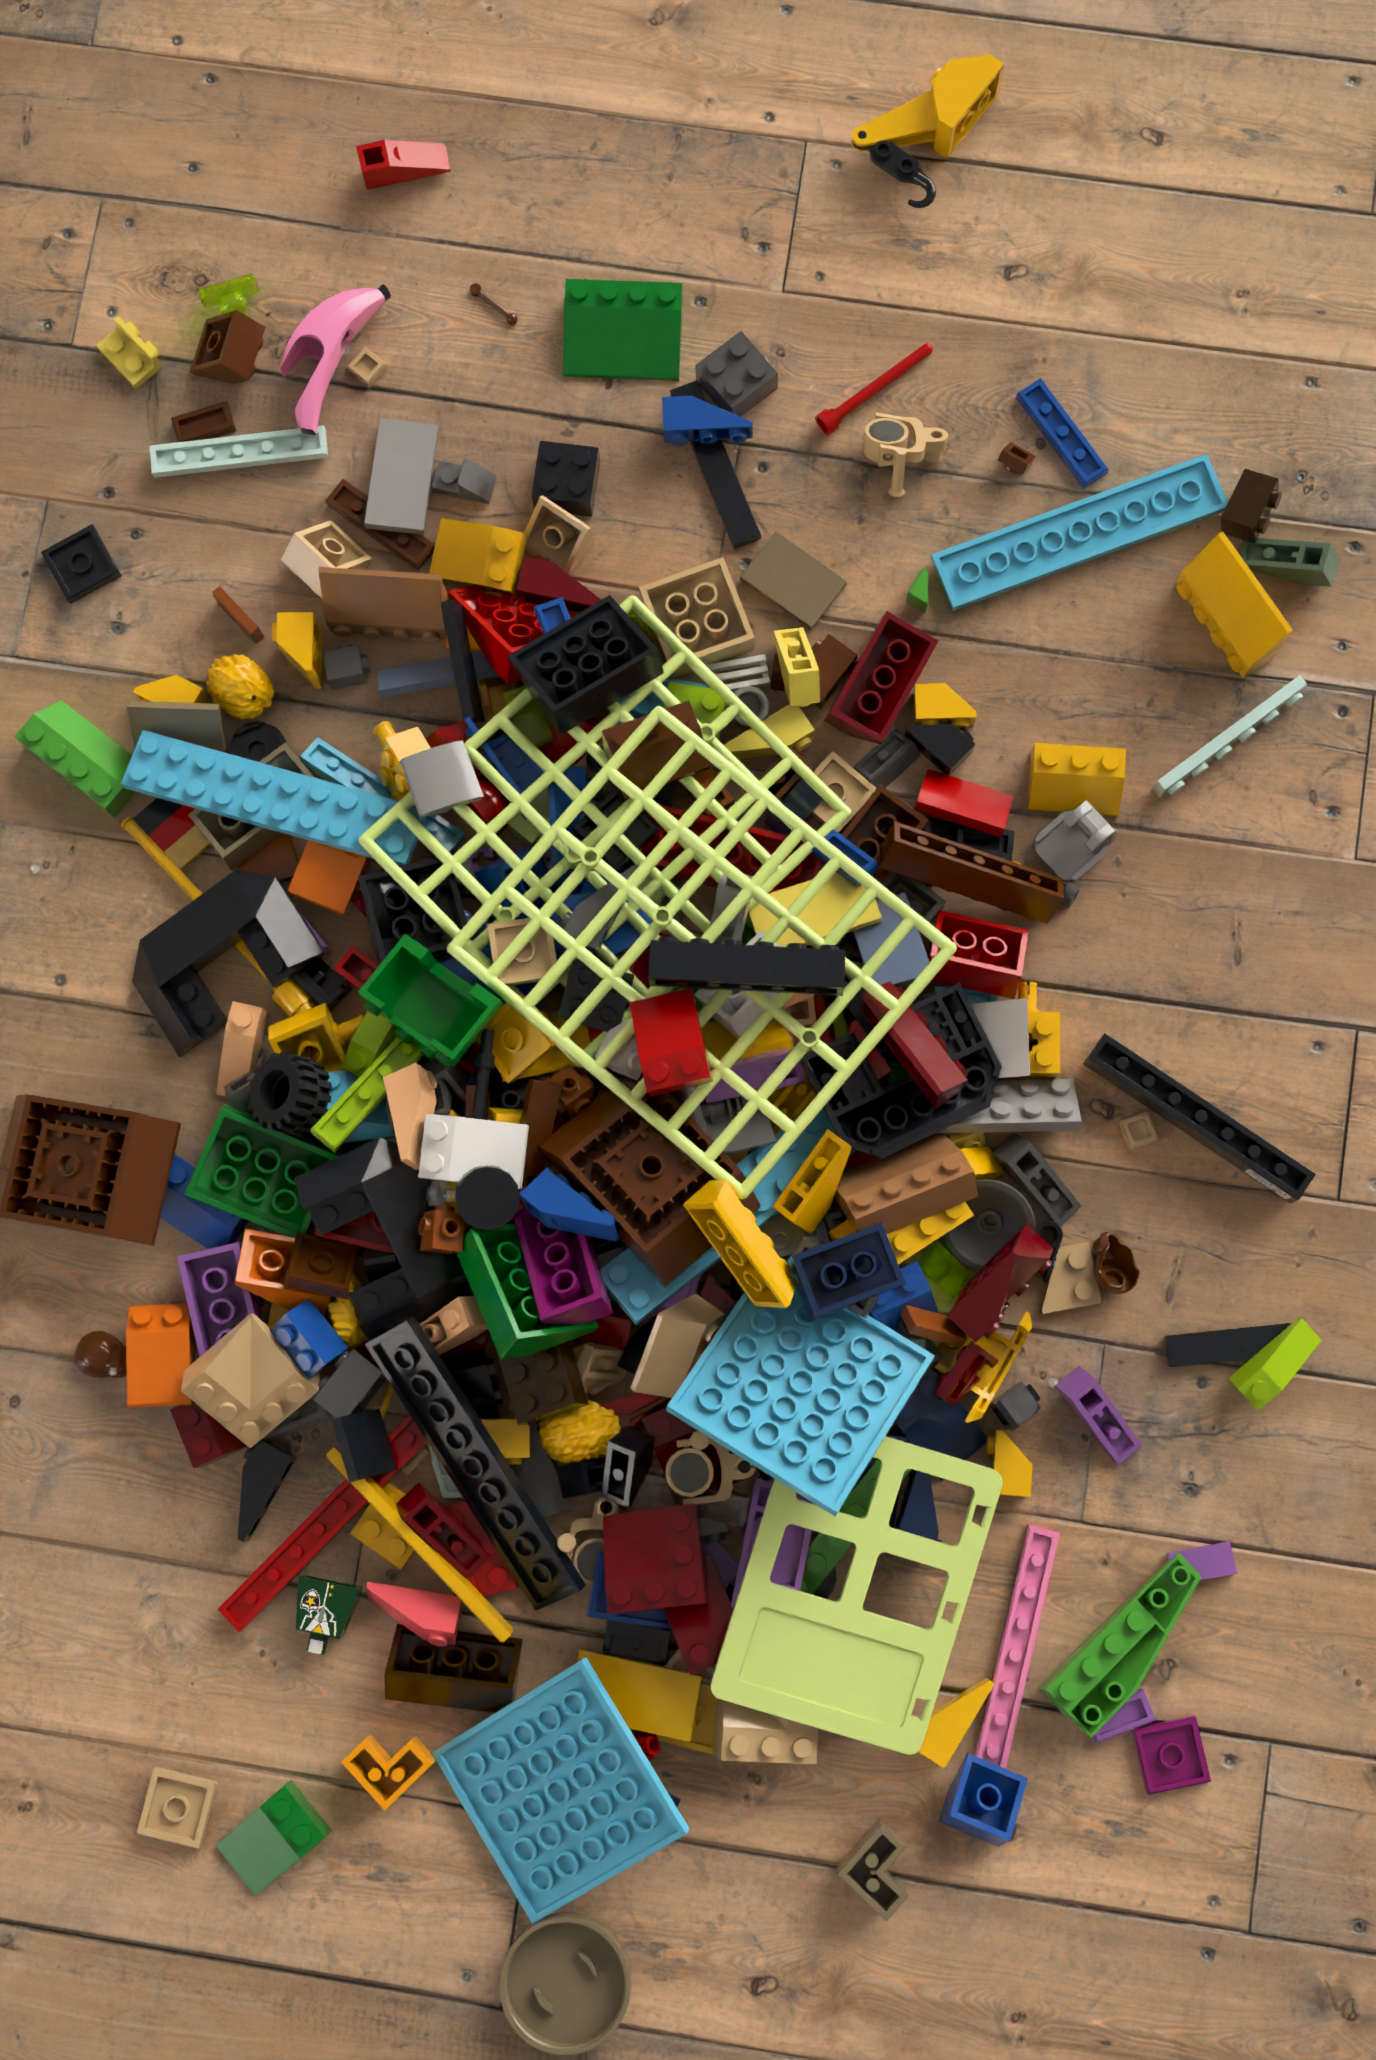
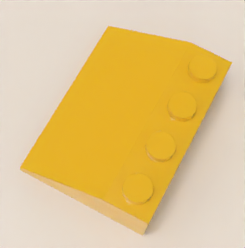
M1223 531L1181 571L1176 580V587L1180 596L1184 600L1188 599L1194 608L1193 612L1196 619L1201 624L1207 626L1211 632L1210 636L1213 643L1218 648L1223 649L1228 656L1227 661L1233 671L1239 672L1242 678L1273 660L1293 631Z

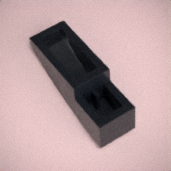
M927 818L929 821L922 829V831L1009 861L1012 860L1013 830L1004 829L1002 837H998L957 823Z

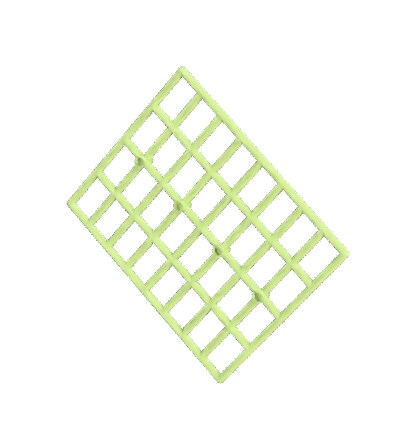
M631 595L619 606L626 614L633 610L676 653L662 666L664 670L662 675L635 690L621 704L615 702L607 707L611 713L588 734L578 725L569 730L568 733L578 743L554 764L510 721L518 711L533 699L527 688L523 690L464 743L471 763L511 803L487 825L466 804L452 807L477 832L453 856L408 811L415 805L411 792L359 837V844L454 939L461 930L427 895L453 873L484 904L491 894L461 864L487 842L514 870L521 862V859L496 833L515 815L521 812L544 835L551 825L529 803L553 781L574 801L581 791L563 772L586 751L603 767L608 762L605 752L596 744L602 738V730L614 727L619 721L625 723L634 720L629 712L651 692L667 707L680 704L681 702L662 682L684 662L729 705L710 724H702L698 720L703 739L707 744L775 799L777 798L768 789L792 768L836 812L816 831L822 837L827 836L833 829L836 830L851 816V810L636 596ZM737 715L782 758L760 781L715 737ZM499 728L545 772L521 794L476 750ZM692 776L679 780L696 798L705 790ZM747 792L727 811L713 799L706 808L717 820L699 838L709 845L726 828L731 831L738 823L736 819L757 799ZM628 798L608 818L590 801L582 811L598 827L581 842L587 847H594L634 800ZM652 816L667 832L670 831L665 825H663L654 816ZM398 819L443 863L419 886L374 842L376 838ZM748 832L739 840L762 864L771 856ZM624 834L615 842L638 867L645 860L646 857ZM679 838L677 842L685 850L661 872L654 867L647 875L652 881L641 892L650 899L661 889L672 900L679 890L670 880L692 859L700 866L706 859ZM803 838L802 841L804 843L778 866L760 888L769 893L813 852L812 849L815 846ZM558 839L552 845L564 858L541 879L531 870L523 877V880L531 888L522 896L531 903L539 897L547 902L554 894L549 887L569 869H576L582 862L578 855ZM715 868L710 876L719 884L723 873ZM590 871L585 876L597 890L607 884L596 871ZM754 898L750 900L748 912L758 903ZM632 900L628 903L625 901L606 939L626 921L640 934L647 929L649 924L636 912L640 907ZM687 900L681 907V910L705 933L710 927L711 922ZM564 903L555 911L562 920L567 912L573 913ZM500 904L492 913L497 918L493 923L515 920L522 911L514 904L510 907H502ZM488 927L473 941L469 940L463 946V949L486 969H489L493 964L481 951L490 942ZM658 934L654 940H658L661 936ZM604 944L601 946L597 955L609 968H613L619 959ZM571 965L564 971V973L558 978V980L551 986V988L545 993V995L539 1001H541L559 983L564 988L566 987ZM629 969L626 971V973L633 974ZM634 975L632 987L643 997L649 998L658 987L651 986L648 989ZM515 985L508 986L517 995H521L523 998L526 997ZM536 1006L533 1007V1008H534L537 1012H539L544 1018H546V1017L538 1010V1008H537ZM630 1006L624 1011L621 1023L632 1017ZM603 1031L584 1051L594 1058L608 1032ZM556 1045L577 1067H583L570 1055H568L563 1049Z
M656 706L447 946V951L450 955L716 1180H726L731 1183L738 1192L737 1197L741 1200L749 1196L957 950L954 942L661 706ZM660 721L684 740L685 743L642 791L618 772L617 769ZM696 750L721 770V772L684 815L677 820L656 803L653 798ZM732 779L757 799V801L714 850L688 828ZM610 780L632 798L634 802L595 847H587L568 832L566 828L604 784ZM768 808L794 830L757 873L749 879L727 861L725 856ZM645 809L670 831L626 880L603 861L602 857ZM680 838L706 860L666 907H659L637 887ZM805 838L830 860L789 908L786 909L760 887L797 844ZM558 839L578 855L582 862L539 910L514 888ZM841 867L863 885L866 890L823 939L797 917ZM715 868L726 875L742 890L702 935L701 938L709 940L710 943L717 939L751 898H754L778 918L777 922L760 940L773 944L789 927L814 948L819 949L821 945H836L876 897L903 918L901 923L861 969L845 957V974L852 980L844 988L843 996H838L811 1028L804 1027L782 1008L794 993H777L773 999H770L763 992L742 991L764 1010L721 1060L717 1059L706 1049L712 1070L713 1082L699 1085L669 1121H666L641 1100L647 1093L644 1078L631 1091L605 1069L635 1034L632 1018L596 1060L569 1039L612 987L629 1002L646 999L621 977L650 945L651 940H654L662 930H668L681 942H690L691 939L697 938L673 917ZM590 871H597L619 890L581 934L574 939L552 921L550 917ZM506 898L531 920L490 968L486 969L466 952L463 946ZM630 898L653 917L654 921L615 966L610 969L585 947L622 904ZM915 927L941 950L897 1000L871 977L912 928ZM542 928L567 950L529 994L522 999L498 977L539 929ZM578 958L603 980L560 1029H557L533 1007L571 963ZM658 987L650 997L670 993L674 987ZM864 988L886 1006L889 1011L845 1061L819 1038L860 989ZM717 990L698 1012L701 1029L734 990ZM774 1018L799 1038L800 1041L756 1091L730 1068ZM813 1050L834 1067L837 1072L793 1122L767 1099L808 1051ZM723 1079L748 1102L704 1153L679 1132L678 1129L716 1084ZM757 1110H760L785 1133L741 1184L718 1165L715 1160Z

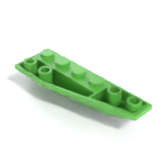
M1180 1553L1175 1554L1105 1619L1038 1689L1065 1717L1089 1738H1092L1137 1692L1202 1576Z

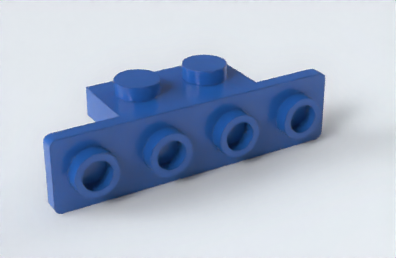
M467 717L464 720L469 727L464 731L471 738L479 730L471 718ZM506 733L489 744L486 741L482 744L486 751L482 756L494 768L497 767L506 781L519 794L525 791L544 773Z

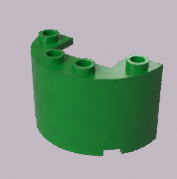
M404 934L358 991L365 1000L362 1006L376 1017L380 1014L397 1028L394 1033L407 1044H410L411 1041L415 1042L420 1046L418 1051L431 1061L436 1058L448 1068L450 1065L455 1066L503 1006L502 1001L479 984L476 983L473 987L435 960L427 948L407 934Z

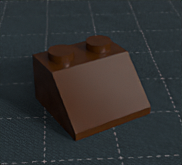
M238 310L206 319L190 372L194 375L231 384L248 381L255 372L254 363L257 353L264 342L265 326Z

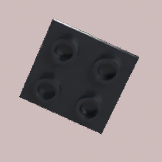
M577 958L572 962L557 1018L566 1021L603 980ZM625 972L621 978L632 987L634 975ZM612 987L581 1025L608 1032L610 1029L621 1024L627 999Z

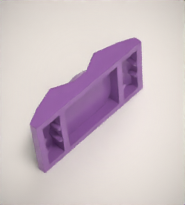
M755 1479L735 1578L731 1608H734L772 1487L773 1482ZM796 1493V1497L798 1499L813 1503L805 1497L801 1496L800 1494ZM793 1524L785 1528L770 1576L772 1583L800 1591L811 1535L810 1529Z

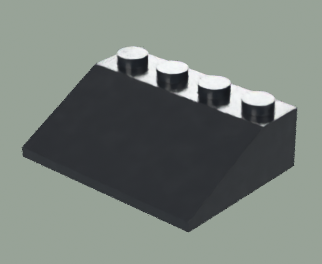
M611 595L507 656L509 662L546 718L560 735H563L664 673L656 646Z

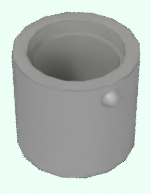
M744 686L734 691V694L761 721L765 717H769L768 698L759 688ZM739 715L734 718L740 724L749 726Z

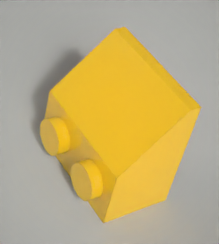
M278 612L277 623H272V639L277 642L278 650L283 652L287 661L316 689H322L323 630L314 613Z

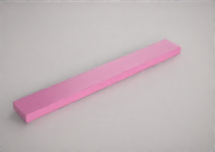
M1029 1524L1027 1525L992 1676V1682L995 1685L987 1698L974 1754L976 1757L1005 1769L1060 1535L1059 1532Z

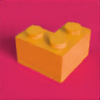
M370 1734L341 1763L385 1811L436 1759L416 1735L399 1752L391 1757Z

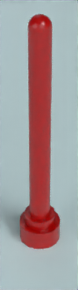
M929 343L922 345L836 409H824L817 414L815 420L822 432L829 436L839 429L842 418L929 356L933 351L932 345Z

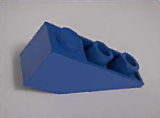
M694 396L662 397L664 443L684 445L690 441H700L704 444H711L717 440L743 442L746 439L752 438L753 422Z
M546 1168L519 1193L525 1209L548 1228L612 1241L619 1239L615 1227L617 1224L615 1218L605 1209L599 1211L594 1207V1202L583 1191L577 1193L572 1189L569 1180L561 1173L555 1175Z

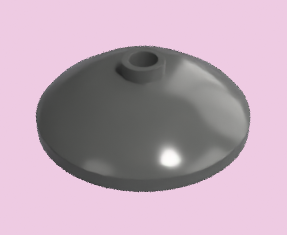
M991 1179L976 1180L978 1197L966 1201L974 1216L943 1235L944 1241L952 1254L965 1265L980 1270L1025 1224L1035 1231L1034 1214L1025 1197L1012 1186ZM986 1216H994L997 1222L994 1224L989 1223Z

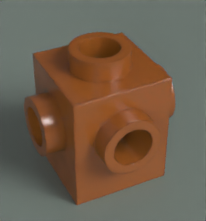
M569 1064L545 1081L562 1085L556 1113L558 1115L563 1113L569 1121L595 1101L593 1095L595 1087L586 1075L580 1076Z
M436 1205L435 1210L424 1212V1216L419 1223V1234L422 1236L420 1251L443 1254L462 1252L463 1238L468 1233V1225L462 1216L455 1212V1207Z

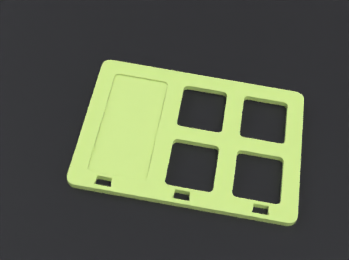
M885 1436L873 1456L881 1460V1467L864 1517H856L843 1512H838L835 1517L816 1504L798 1499L796 1497L797 1492L776 1479L773 1480L710 1687L713 1695L718 1699L896 1752L912 1755L921 1749L1001 1493L1003 1479L992 1468ZM907 1469H914L973 1488V1495L957 1544L948 1545L889 1526V1520L900 1484ZM977 1504L987 1506L981 1526L971 1522ZM793 1524L855 1544V1551L841 1596L838 1600H828L770 1581L782 1537L788 1525ZM886 1552L947 1571V1579L933 1624L930 1628L925 1629L863 1609V1603L879 1554ZM947 1601L957 1603L951 1622L942 1618ZM916 1698L926 1700L921 1718L912 1715Z

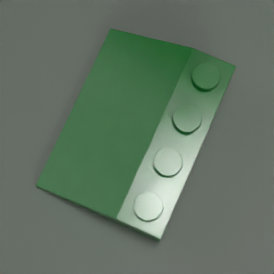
M566 279L563 377L679 381L683 283Z
M223 1104L184 1195L283 1235L296 1238L297 1232L306 1233L312 1217L308 1209L303 1210L294 1178L339 1156L338 1150L334 1153L326 1145L304 1136H293L259 1126V1122L254 1121L252 1115Z
M507 1224L492 1230L470 1228L463 1238L462 1252L457 1253V1256L501 1360L529 1356L594 1332L599 1328L596 1320L583 1325L542 1323L516 1224Z

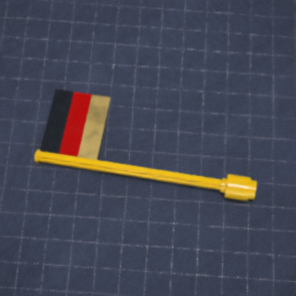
M156 798L135 817H126L121 822V829L126 830L193 901L203 893L188 879L182 870L210 846V843L188 815L196 808ZM241 940L235 947L269 982L248 947ZM294 978L272 989L274 992L272 995L273 1001L289 1018L316 1007L313 1003L314 998Z

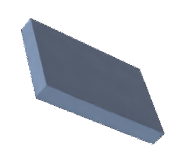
M905 892L895 895L910 907ZM880 899L876 900L882 916V922L852 931L863 965L867 963L903 920L899 914ZM915 927L912 928L872 975L871 978L879 985L889 981L892 982L895 988L911 984L930 963L919 931Z

